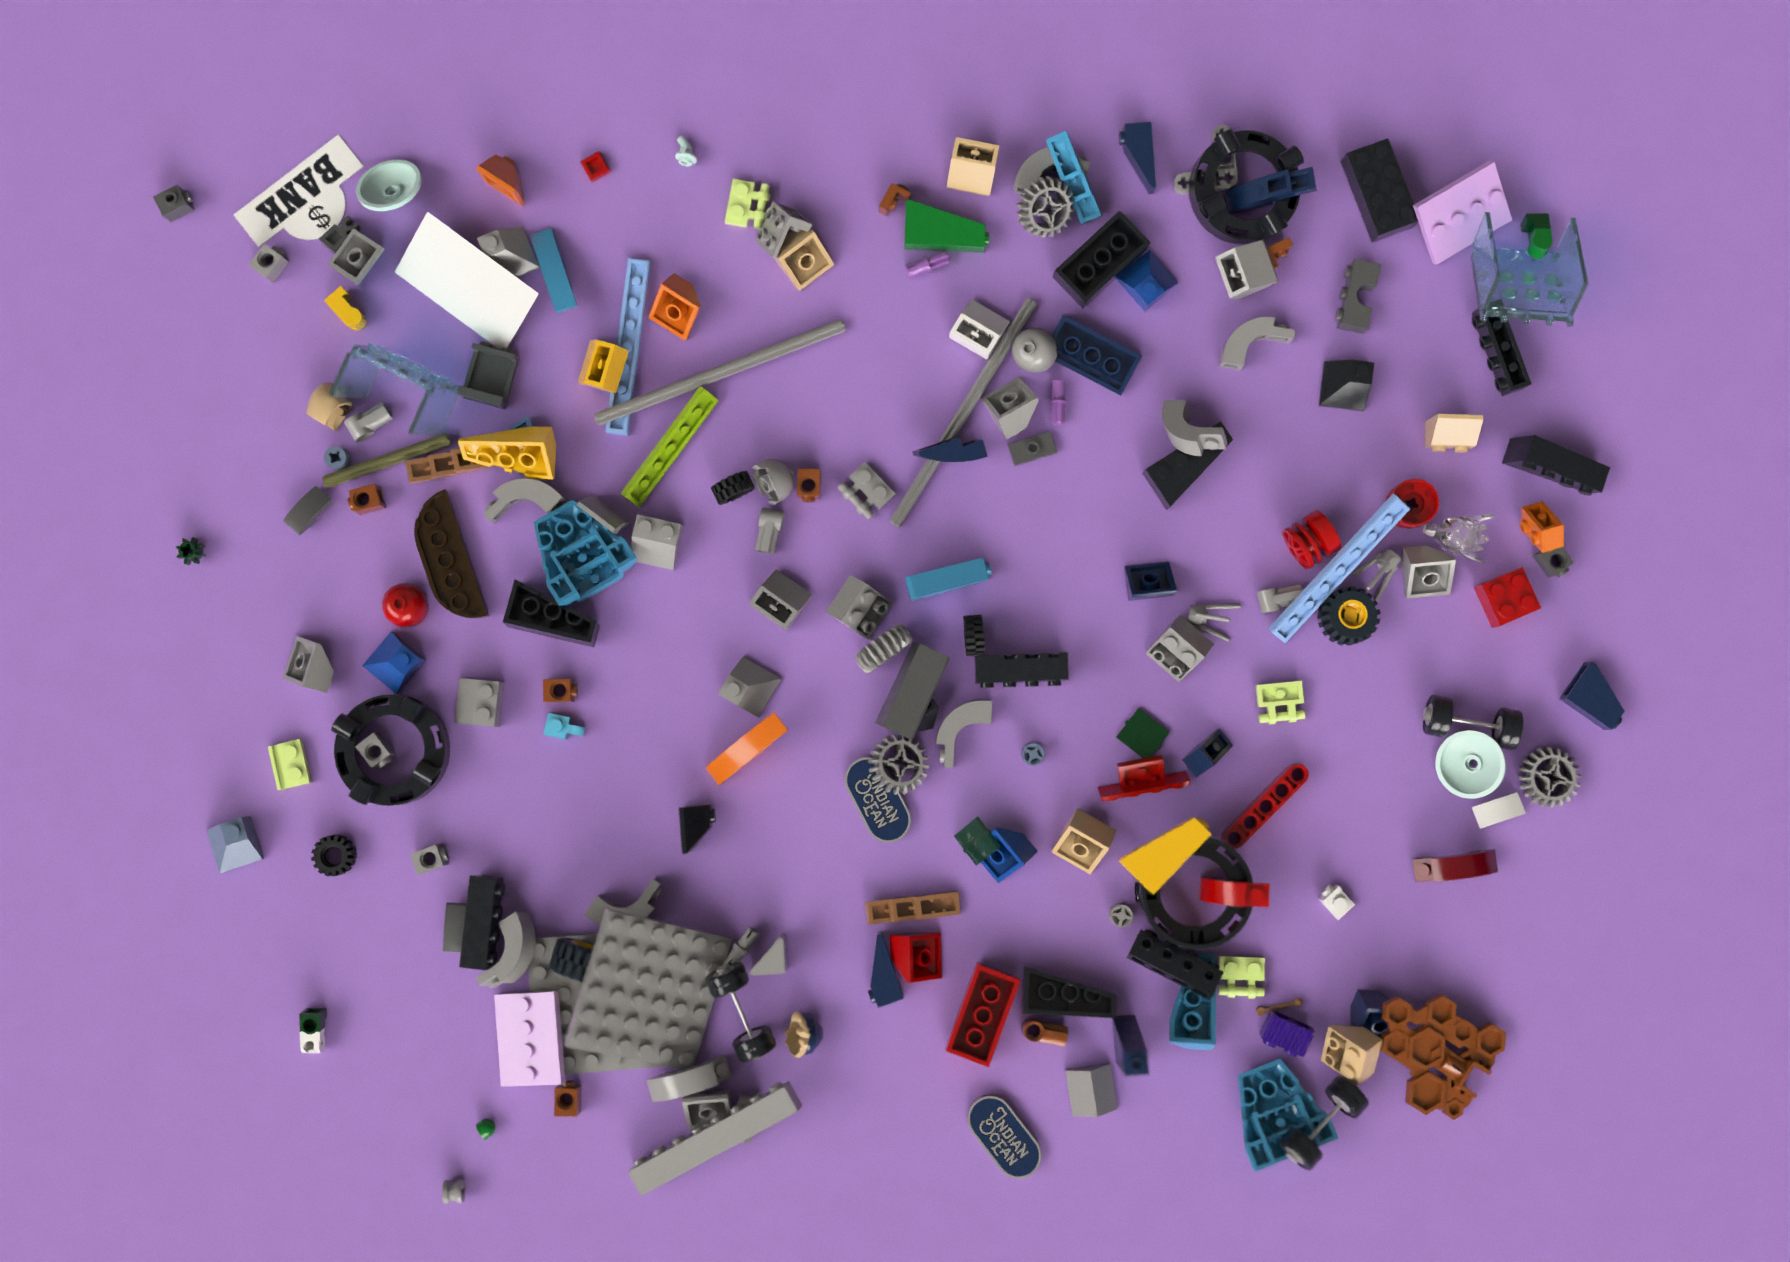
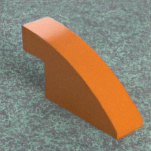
M773 712L705 768L716 783L720 785L769 748L774 741L789 730L778 715Z

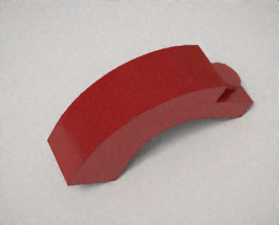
M1200 876L1199 900L1231 906L1269 907L1270 883L1232 881L1223 879V877Z

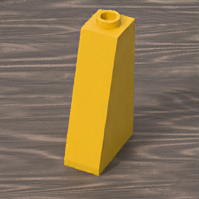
M1190 817L1124 854L1118 861L1150 893L1154 894L1211 835L1207 830L1210 826L1200 817L1198 819Z

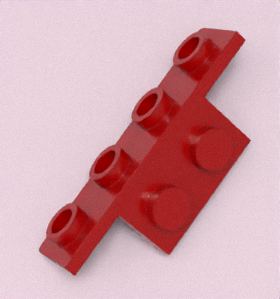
M1161 755L1117 763L1119 783L1097 788L1102 801H1115L1118 798L1137 797L1140 794L1150 792L1159 793L1162 790L1171 788L1181 789L1191 783L1186 771L1165 774L1163 758Z

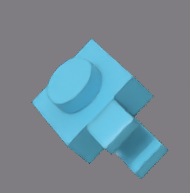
M548 713L543 735L567 740L568 733L584 736L585 727L571 725V717Z

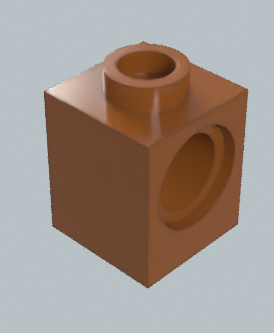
M798 468L797 497L802 498V502H815V499H820L821 471L820 469ZM806 481H813L815 483V488L812 491H805L803 489V484Z
M376 484L349 490V507L359 515L386 508L381 487ZM369 495V502L366 505H362V497Z
M543 679V702H574V697L578 696V686L574 684L573 679ZM563 684L566 687V693L564 696L559 697L556 694V688Z
M566 1081V1083L555 1088L554 1116L577 1117L581 1113V1085H575V1081ZM563 1094H571L573 1103H566L563 1100Z

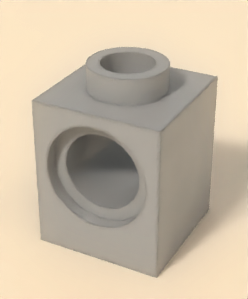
M263 244L248 265L274 283L289 262L283 258L285 253L274 245L270 248ZM273 257V263L267 266V260Z
M373 732L355 746L371 768L387 766L392 761L391 757L396 754L382 735L377 732ZM375 746H379L381 749V755L378 758L373 755Z
M441 843L410 854L417 875L449 865L447 861L449 859L446 847H442ZM430 852L436 856V862L433 865L427 860Z

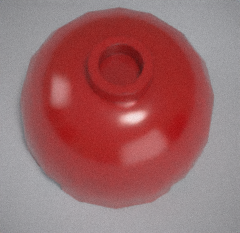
M399 583L390 587L384 594L382 611L393 625L408 628L420 624L426 618L429 604L425 592L420 587L410 583Z

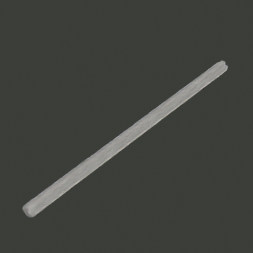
M1030 298L1025 300L938 442L957 436L1010 350L1015 338L1019 335L1036 308L1037 303ZM927 459L890 519L891 524L896 527L902 525L941 461Z
M839 319L594 414V418L598 425L606 424L697 389L700 386H705L846 331L845 325Z

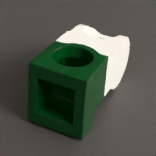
M306 1008L299 1014L300 1047L302 1053L323 1052L327 1008Z

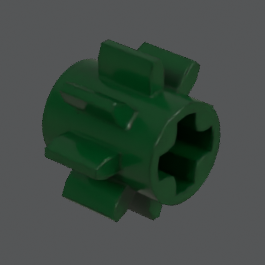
M194 537L191 538V541L183 538V543L180 546H176L179 552L176 557L184 559V564L190 565L191 561L195 564H200L199 559L202 556L206 557V554L203 553L205 544H197L198 539ZM189 549H193L192 554L189 553Z

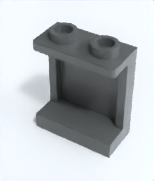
M480 342V344L473 343L472 348L474 352L464 386L459 387L457 394L464 399L505 410L520 359L514 354L515 351L502 347L501 350L493 349V345L486 342Z

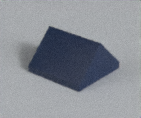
M1169 562L1125 566L1128 601L1169 597L1177 594V587Z

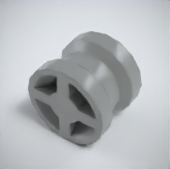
M1117 903L1110 908L1109 918L1114 925L1126 927L1133 920V912L1127 905Z
M459 1179L456 1182L444 1180L442 1186L443 1203L447 1204L451 1201L463 1203L466 1194L464 1179Z

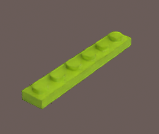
M700 386L620 494L640 507L719 400Z

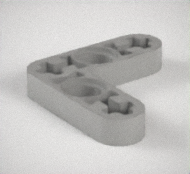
M1226 125L1217 126L1211 135V143L1214 142V138L1218 136L1219 132L1223 133L1230 128ZM1235 154L1230 156L1228 163H1221L1215 174L1217 175V180L1223 179L1225 174L1228 175V178H1232L1229 184L1225 180L1218 181V186H1215V177V192L1231 190L1237 183L1238 173ZM1202 170L1200 178L1204 176L1205 170ZM1191 172L1180 173L1176 176L1173 182V189L1177 194L1189 195V184L1185 189H1183L1182 185L1178 184L1181 179H1184L1185 183H1189Z

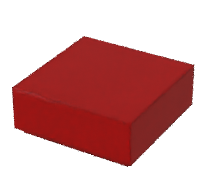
M599 151L580 161L591 182L611 172Z

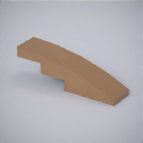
M460 448L452 449L451 452L428 455L426 458L405 461L409 484L490 468L464 460Z
M958 891L865 901L866 921L869 925L961 914Z

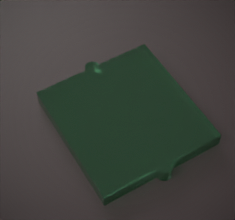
M976 817L954 835L962 846L963 852L968 854L976 866L1001 847L991 834V830L987 829L979 817Z

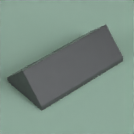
M912 642L875 723L913 740L950 657L921 643Z

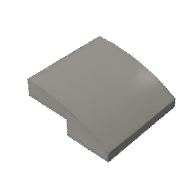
M594 495L583 498L577 504V506L614 534H617L621 528L625 530L630 524L629 521Z

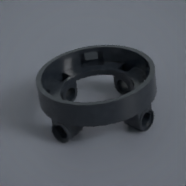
M1232 128L1214 138V142L1195 162L1189 179V199L1196 218L1209 233L1229 243L1249 244L1271 237L1288 226L1287 222L1291 219L1298 206L1300 195L1277 200L1272 210L1261 218L1253 220L1236 218L1225 211L1227 209L1225 200L1220 193L1214 191V178L1218 167L1227 157L1239 152H1252L1263 156L1273 165L1276 172L1288 169L1290 172L1299 170L1298 166L1303 164L1304 158L1296 146L1293 145L1287 149L1278 140L1267 134L1250 130L1233 132ZM1202 163H1206L1208 165L1204 173L1203 185L1196 183L1200 181L1202 172L1199 166ZM1226 226L1235 230L1247 231L1246 237H1239L1240 234L1230 231L1226 233Z
M381 695L367 699L353 708L348 715L341 713L331 728V731L336 733L334 759L337 771L344 784L350 790L348 796L361 804L373 803L383 806H394L417 801L430 793L438 785L446 772L450 758V741L447 729L441 718L431 707L407 695ZM387 701H389V704H390V705L378 706V705H381V704H386ZM386 715H396L413 723L421 733L424 741V758L415 767L412 777L396 785H383L371 780L361 770L356 757L355 746L362 730L374 719ZM435 725L439 729V731H436L439 743H442V748L436 749L435 738L430 728ZM411 790L414 797L411 794L398 797L399 800L397 801L391 799V795H399Z
M1208 837L1191 855L1206 857L1214 861L1224 871L1227 880L1253 882L1250 870L1243 858L1232 847L1220 840ZM1219 847H1223L1224 849H1226L1224 853L1227 856H1229L1232 861L1236 859L1238 860L1234 864V866L1225 856L1216 851ZM1135 882V900L1140 903L1143 914L1151 927L1171 943L1188 949H1209L1229 941L1244 927L1253 906L1227 905L1223 913L1213 922L1203 926H1187L1178 923L1166 912L1161 902L1160 888L1152 894L1140 882ZM1236 913L1241 919L1239 922L1237 920L1233 922L1228 928V931H1230L1228 934H1223L1220 930L1232 920ZM1156 916L1167 928L1173 931L1170 936L1168 935L1169 931L1167 929H1165L1160 923H1158L1157 925V923L1154 921V918Z

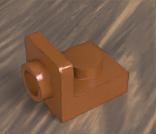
M891 183L879 205V212L887 216L890 210L894 211L899 202L897 197L905 202L910 200L911 193L909 189L902 184L895 185Z
M1290 237L1267 247L1275 270L1279 267L1276 259L1287 256L1289 254L1288 251L1293 246Z

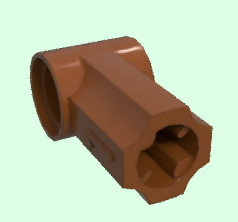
M1033 1018L1026 1019L1021 1026L1022 1034L1029 1041L1065 1047L1068 1038V1026L1037 1021ZM1036 1024L1038 1026L1037 1033L1033 1036L1028 1035V1027Z

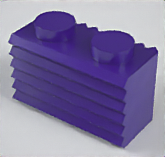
M1270 1009L1259 1033L1263 1043L1273 1048L1276 1046L1284 1048V1052L1293 1057H1297V1055L1304 1057L1315 1031L1310 1025Z

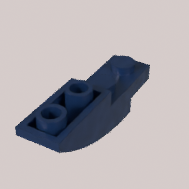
M1309 167L1292 172L1288 169L1263 176L1225 193L1228 211L1231 215L1273 205V201L1317 191L1314 169Z

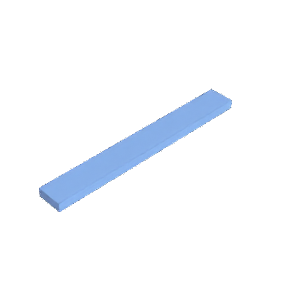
M628 258L617 346L628 350L629 353L616 394L610 392L608 408L631 400L634 397L651 267L650 260ZM631 414L606 423L605 432L628 436Z
M1392 494L1268 629L1286 643L1410 508L1395 494Z

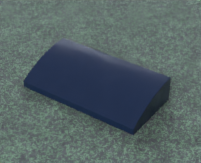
M1065 315L1062 316L1052 335L1057 347L1055 362L1120 396L1142 355Z

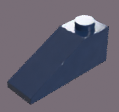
M1151 122L1126 123L1123 130L1119 132V144L1123 145L1125 156L1148 194H1153L1156 189Z
M882 931L877 933L871 990H868L872 1004L876 1003L878 1008L904 999Z

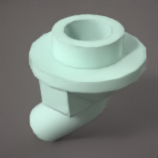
M680 136L677 142L681 148L676 153L675 158L681 165L691 166L697 162V158L693 154L692 147L685 136Z

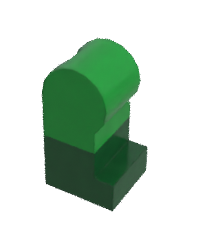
M1549 213L1526 214L1520 227L1521 232L1528 233V254L1535 259H1542L1546 256L1553 241Z

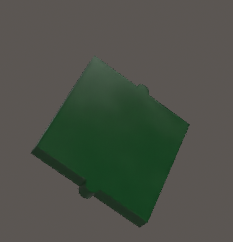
M1138 708L1129 721H1125V726L1116 738L1140 757L1147 758L1151 757L1156 749L1161 748L1160 744L1170 732Z

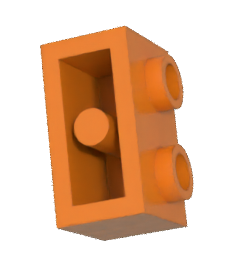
M1543 501L1521 507L1522 520L1519 522L1522 533H1526L1534 546L1536 545L1542 553L1564 547V524Z

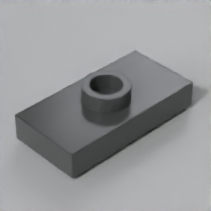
M1051 431L1008 444L1014 466L1057 453Z

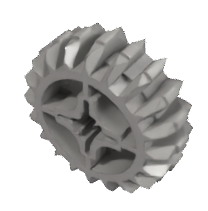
M1046 176L1045 179L1038 177L1037 183L1030 181V188L1023 187L1026 192L1024 195H1018L1022 201L1016 203L1017 207L1020 208L1016 214L1018 217H1021L1019 223L1024 225V230L1030 232L1033 236L1038 235L1041 238H1045L1047 235L1053 237L1054 231L1058 234L1061 233V226L1068 227L1065 222L1067 219L1072 220V216L1069 214L1075 211L1074 207L1070 205L1076 201L1069 199L1073 193L1071 190H1067V184L1061 183L1060 179H1053L1050 176ZM1048 191H1055L1058 199H1051ZM1033 215L1040 216L1043 219V223H1036Z
M902 624L889 629L856 654L857 664L865 673H870L911 644L912 637L910 632Z
M891 734L889 739L886 737L882 738V744L879 742L875 744L877 750L870 752L875 758L868 760V763L875 766L870 768L869 772H876L877 774L872 777V780L880 779L878 787L881 788L886 785L885 792L887 793L893 788L894 795H898L900 789L903 794L908 793V788L911 791H915L916 785L920 786L923 784L920 778L927 777V774L922 770L929 769V765L923 764V761L928 760L929 757H922L921 754L925 751V748L918 749L917 746L920 744V741L917 740L912 744L911 739L906 738L905 740L904 736L900 734L898 738H896L895 734ZM897 746L893 758L883 759L888 748ZM906 750L911 753L914 761L906 757ZM899 760V763L906 766L899 768L898 765L892 762ZM883 767L891 770L894 780L887 776ZM915 769L912 777L907 782H901V777L904 776L905 770Z
M1545 747L1544 750L1537 748L1536 754L1530 752L1528 754L1530 760H1522L1526 767H1519V771L1524 772L1523 776H1518V780H1524V784L1520 785V789H1527L1524 796H1532L1531 802L1537 803L1539 801V806L1541 807L1547 805L1549 808H1554L1555 804L1563 806V800L1570 802V795L1576 796L1577 794L1574 787L1581 786L1580 783L1576 782V779H1580L1582 776L1575 772L1580 767L1572 765L1576 759L1573 757L1568 758L1569 753L1567 751L1561 753L1560 748H1554L1553 750L1551 747ZM1549 759L1548 764L1545 765L1543 770H1536L1542 761ZM1560 765L1564 770L1565 777L1560 774ZM1542 774H1549L1550 776H1552V778H1555L1557 780L1550 781V779L1547 778V776H1543ZM1534 777L1537 778L1540 782L1539 789L1535 784ZM1557 784L1563 785L1559 792L1550 796L1551 791H1554Z

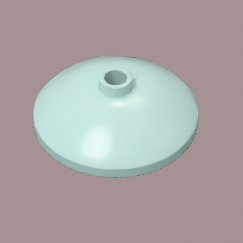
M385 161L373 166L362 175L356 186V195L359 202L370 210H395L404 206L415 197L421 187L422 177L419 169L409 161Z
M1466 730L1451 735L1442 743L1436 756V771L1442 784L1453 794L1463 798H1480L1492 793L1501 784L1506 771V760L1502 748L1492 737L1480 731ZM1472 759L1478 762L1476 768L1471 766Z

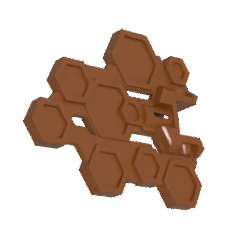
M1440 993L1427 1000L1425 1006L1416 1011L1412 1009V1005L1398 996H1394L1383 1003L1382 1019L1388 1022L1389 1030L1381 1034L1383 1041L1380 1050L1409 1068L1410 1074L1413 1076L1406 1082L1405 1102L1425 1115L1435 1109H1442V1113L1453 1120L1463 1115V1109L1470 1104L1472 1099L1477 1098V1094L1463 1086L1474 1066L1488 1075L1491 1074V1068L1495 1063V1056L1505 1050L1506 1032L1490 1022L1478 1029L1475 1028L1473 1024L1457 1016L1456 1003ZM1409 1021L1416 1025L1423 1024L1415 1030L1407 1027ZM1445 1040L1458 1048L1465 1046L1468 1049H1464L1456 1054L1445 1047ZM1432 1066L1444 1073V1079L1428 1069Z

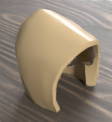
M324 382L311 394L306 414L337 431L353 405L336 385Z

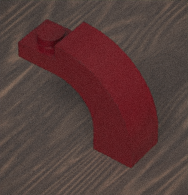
M1495 849L1477 850L1450 856L1412 859L1415 882L1459 880L1498 872Z

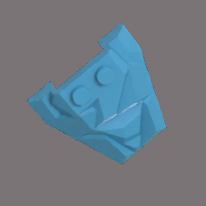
M573 499L534 521L538 546L542 556V565L546 575V584L559 606L568 605L574 601L583 602L622 579L624 576L623 572L630 569L638 560L625 539L621 536L618 537L577 506L578 503Z
M1281 1059L1238 1075L1244 1147L1254 1172L1288 1159L1279 1144V1140L1291 1127L1300 1130L1309 1137L1328 1115L1313 1101L1312 1095L1310 1093L1307 1094L1299 1084L1300 1081ZM1331 1119L1312 1139L1318 1147L1339 1139Z

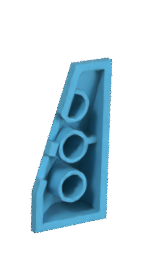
M1196 953L1200 960L1206 963L1211 961L1216 964V954ZM1181 986L1169 1019V1043L1196 1050L1211 1051L1215 1047L1216 990L1212 998L1208 1000Z

